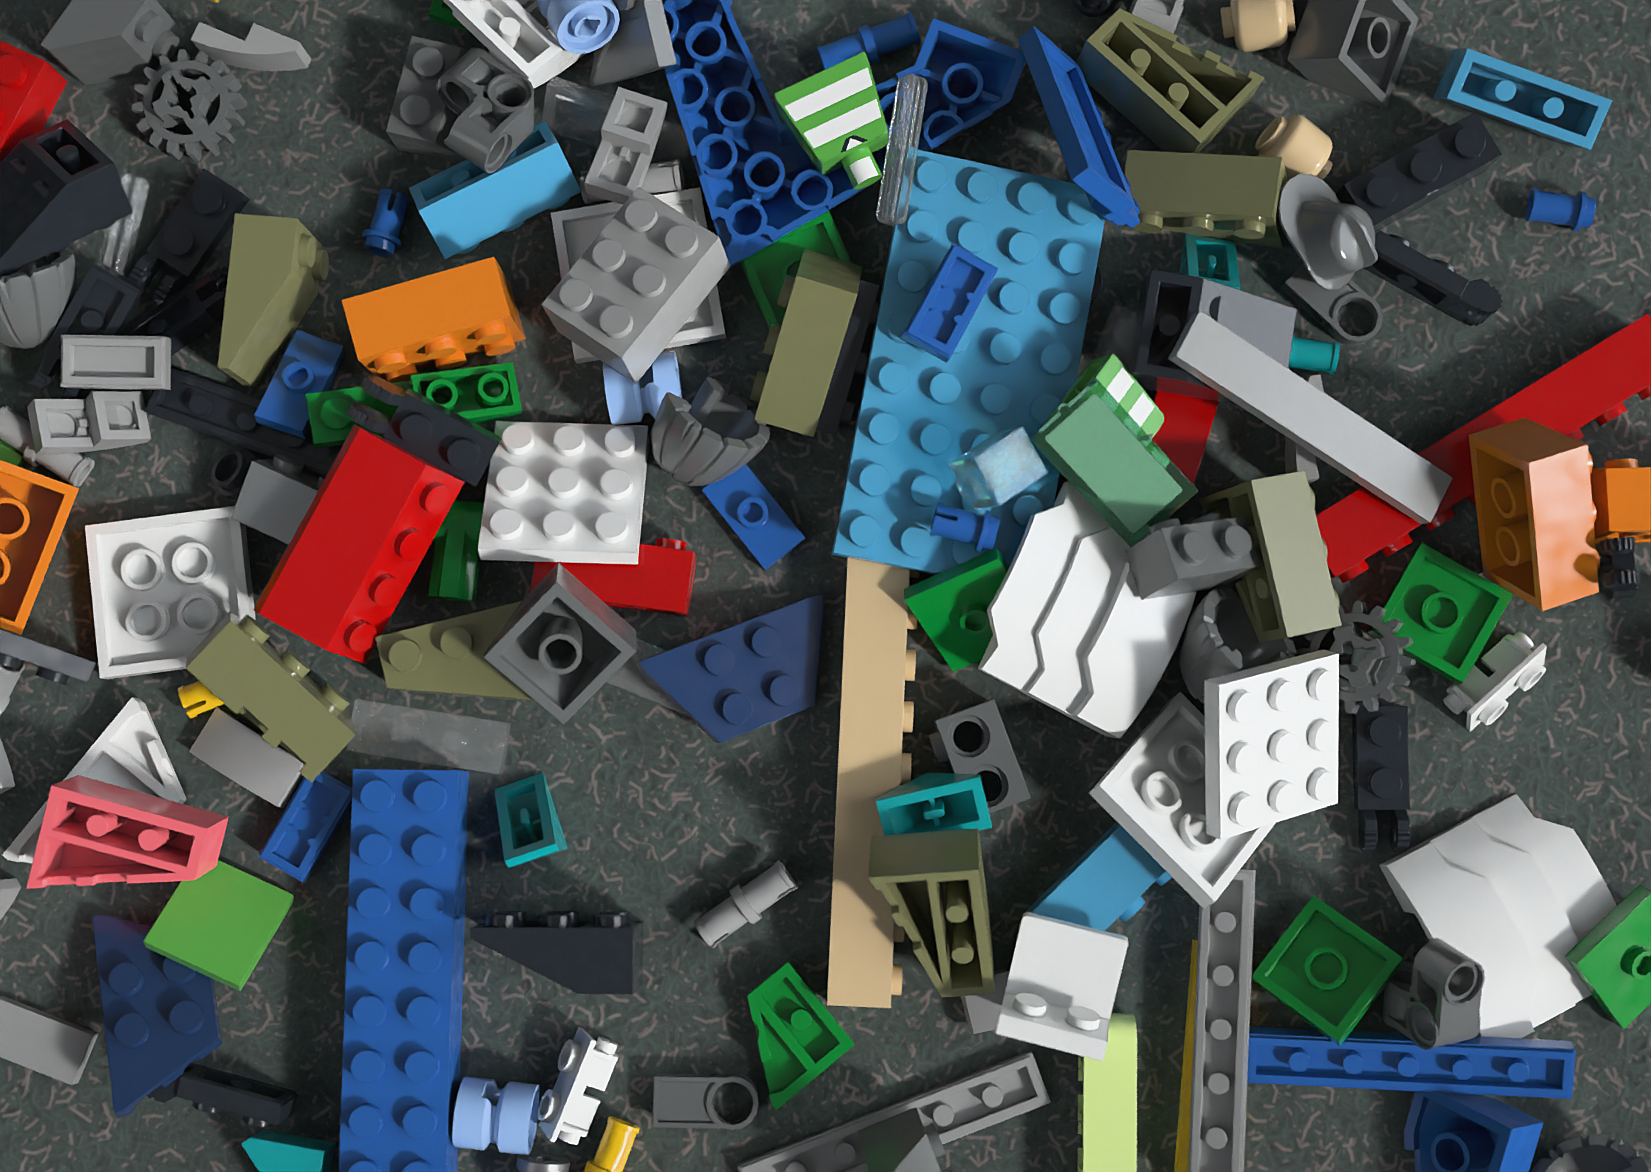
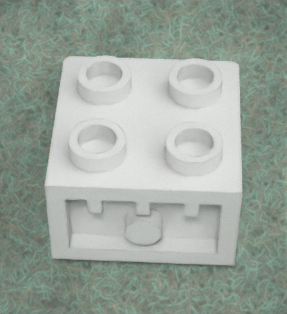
M1025 912L1022 916L996 1034L1103 1061L1108 1042L1109 1019L1128 947L1127 937Z

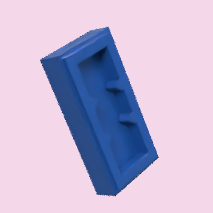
M952 243L901 338L947 363L999 268Z
M296 330L254 414L257 423L305 439L310 430L305 394L329 391L346 354L344 346Z
M744 465L725 479L707 485L702 489L703 494L765 571L805 540L803 534L747 465Z
M325 770L312 782L304 777L258 857L299 881L307 882L352 805V786Z

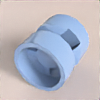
M535 0L541 13L548 20L549 27L557 41L568 52L582 54L597 50L610 41L618 30L620 18L612 0Z
M675 350L661 352L636 384L603 362L605 393L612 425L641 422L645 413H650L656 420L660 404L667 392L682 398Z
M465 1076L460 1084L454 1111L452 1133L454 1147L485 1150L490 1143H496L499 1152L529 1155L534 1144L540 1102L539 1084L510 1081L501 1089L497 1087L494 1079Z

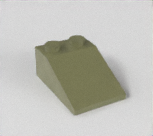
M237 213L234 216L218 368L246 388H258L318 295L319 280H326L328 275L329 257L327 251L322 250L323 245L298 218Z

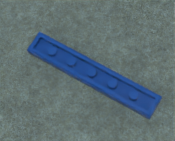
M1250 1026L1247 1083L1572 1099L1576 1048L1572 1041L1475 1037L1424 1050L1419 1048L1403 1033L1351 1031L1341 1046H1338L1317 1029Z

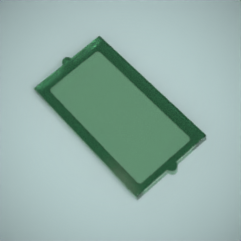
M1097 378L1070 403H1061L1058 406L1059 412L1030 438L1036 447L1130 547L1145 539L1149 535L1148 529L1151 526L1170 520V516L1198 492L1197 488Z

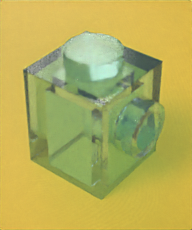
M1023 426L996 432L950 463L956 475V486L960 494L966 501L972 504L974 509L1000 506L1048 473Z

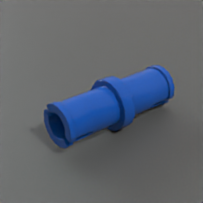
M909 12L902 17L871 28L867 24L857 27L858 33L825 45L816 46L823 69L826 70L862 52H865L869 65L880 62V56L913 44L917 45L921 43L913 15Z

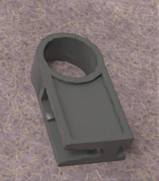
M1303 263L1281 287L1287 295L1324 327L1336 341L1343 345L1353 347L1363 345L1377 334L1382 325L1383 315L1379 304L1351 279L1338 290H1325L1314 282ZM1356 303L1365 307L1370 313L1372 320L1369 333L1357 337L1344 332L1337 318L1340 306Z
M656 1073V1076H654L653 1127L742 1129L750 1124L757 1114L760 1101L758 1090L754 1083L746 1076L735 1073ZM724 1083H741L752 1095V1109L740 1120H725L718 1115L714 1108V1094L718 1087Z

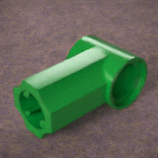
M455 500L432 541L435 543L428 596L444 600L475 602L480 567L478 543L484 503Z

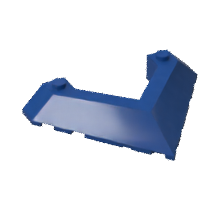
M662 0L676 59L675 65L666 67L664 70L717 235L728 258L730 268L867 188L854 190L844 167L822 175L786 123L782 124L762 82L761 75L733 17L730 9L733 0ZM933 18L915 65L896 73V77L876 85L888 130V144L872 153L882 174L879 180L905 166L907 153L910 148L929 152L1009 105L1026 63L1023 51Z

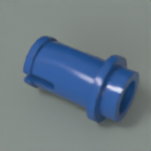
M380 189L369 229H364L361 237L365 240L363 248L366 251L377 256L391 258L394 251L400 250L402 242L398 238L407 207H409L411 200L406 195L397 192L393 208L389 211L392 202V190Z
M1532 189L1528 196L1525 220L1528 222L1538 221L1568 225L1571 231L1578 232L1581 227L1589 228L1591 226L1596 210V199L1587 197L1585 191H1579L1576 195H1568Z
M938 502L930 529V536L935 537L936 535L975 545V551L981 552L982 547L992 550L1000 519L991 517V511L985 510L984 514H979Z

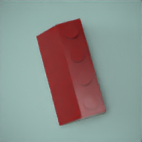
M354 424L253 610L324 650L366 663L377 643L375 637L381 636L460 492L464 481L401 446Z

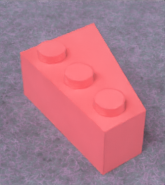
M76 775L51 785L26 889L64 884L88 886L105 882L127 881V884L196 880L217 866L229 817Z

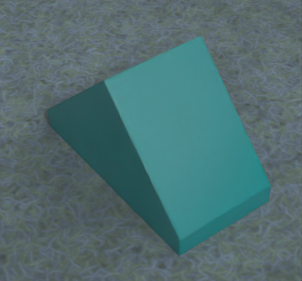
M1185 234L1179 274L1205 278L1240 290L1235 242Z
M543 772L494 789L504 861L508 868L568 849Z
M926 773L876 798L884 835L978 828V831L992 828L980 774Z
M265 1129L241 1143L259 1172H331L336 1147L335 1142Z

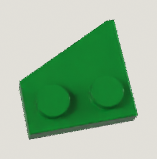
M789 960L747 995L769 1088L771 1105L775 1110L779 1109L855 1045L853 1039Z

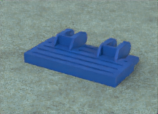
M1033 26L1020 36L1018 41L1072 181L1085 190L1090 206L1117 226L1127 224L1133 228L1140 223L1138 217L1140 208L1135 198L1131 195L1130 183L1126 176L1123 175L1111 145V136L1109 131L1104 128L1102 114L1098 107L1095 106L1081 68Z

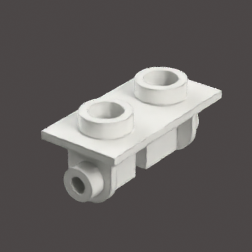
M1518 631L1514 635L1507 634L1481 658V662L1493 674L1488 678L1473 665L1464 683L1459 685L1454 683L1447 689L1449 695L1443 699L1445 705L1457 715L1463 710L1467 713L1466 728L1469 731H1472L1481 721L1485 725H1490L1507 708L1509 703L1505 700L1518 687L1523 691H1527L1545 673L1546 668L1543 665L1547 646L1544 643L1532 652L1530 649L1533 647V642L1523 632Z
M578 1027L574 1040L569 1039L566 1041L559 1056L558 1069L561 1071L554 1089H548L544 1093L538 1108V1120H540L538 1126L550 1141L556 1142L558 1137L567 1143L577 1145L580 1137L587 1136L600 1100L583 1093L586 1086L605 1091L619 1057L615 1054L618 1046L617 1043L603 1037H598L596 1042L580 1027Z

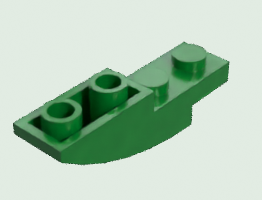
M513 362L411 375L409 381L392 383L405 391L410 388L477 425L521 414L522 412ZM362 387L305 394L314 449L343 445L354 424L372 432L349 418L347 412L352 403L359 402L360 404L368 405L390 418H393L398 406L387 404L371 396ZM372 432L381 437H383L384 435L382 433Z

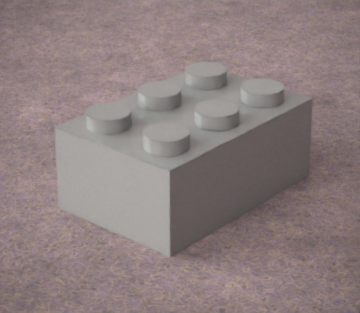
M638 186L541 305L560 334L636 384L730 268V264L719 236Z

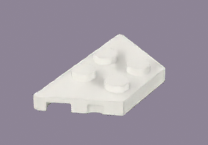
M134 697L127 702L64 779L80 775L184 804L187 800L146 704L141 699ZM47 801L3 853L2 856L7 860L33 863Z

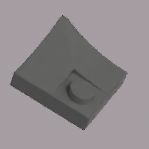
M612 0L619 13L618 30L610 41L601 48L594 50L589 79L590 87L612 84L675 65L676 59L662 0Z

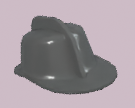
M1298 174L1287 180L1280 191L1278 201L1280 224L1285 235L1305 264L1314 282L1325 290H1338L1350 281L1356 271L1369 267L1378 260V254L1375 249L1373 222L1367 212L1360 207L1341 203L1324 180L1312 174Z

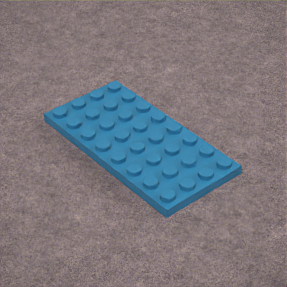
M914 148L909 149L831 555L937 575L991 550L982 547L981 552L975 551V545L936 535L935 537L930 536L937 503L941 502L943 505L979 514H984L985 510L991 511V517L999 518L1000 523L993 549L998 548L1010 567L1027 528L1030 516L1054 506L1062 457L1057 451L1040 442L1035 436L1077 379L1105 224V217L1090 206L1085 190L1079 185ZM954 243L999 269L950 360L946 363L904 340L901 336L949 247Z

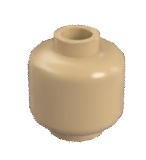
M1230 0L1229 7L1221 8L1224 38L1234 37L1237 48L1242 52L1280 47L1286 43L1288 32L1296 31L1292 0Z
M1291 115L1286 119L1283 116L1275 118L1262 132L1255 145V149L1259 151L1258 156L1282 157L1288 180L1298 174H1312L1323 180L1332 168L1333 163L1329 160L1333 147L1330 137L1302 115Z

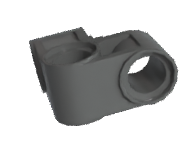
M472 47L439 78L435 85L437 93L445 105L454 113L460 115L453 124L448 137L443 140L444 145L489 174L498 170L507 157L526 138L530 137L534 130V88L532 83L526 77L515 73L496 61L489 53L480 48Z
M1431 938L1419 951L1415 961H1403V964L1385 986L1382 1020L1390 1027L1403 1033L1419 1048L1424 1050L1475 1038L1481 1026L1480 1005L1485 980L1484 969L1481 964L1439 938Z

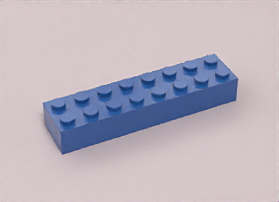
M353 769L339 1172H457L458 1148L453 1145L452 1133L455 1105L460 1088L469 771Z

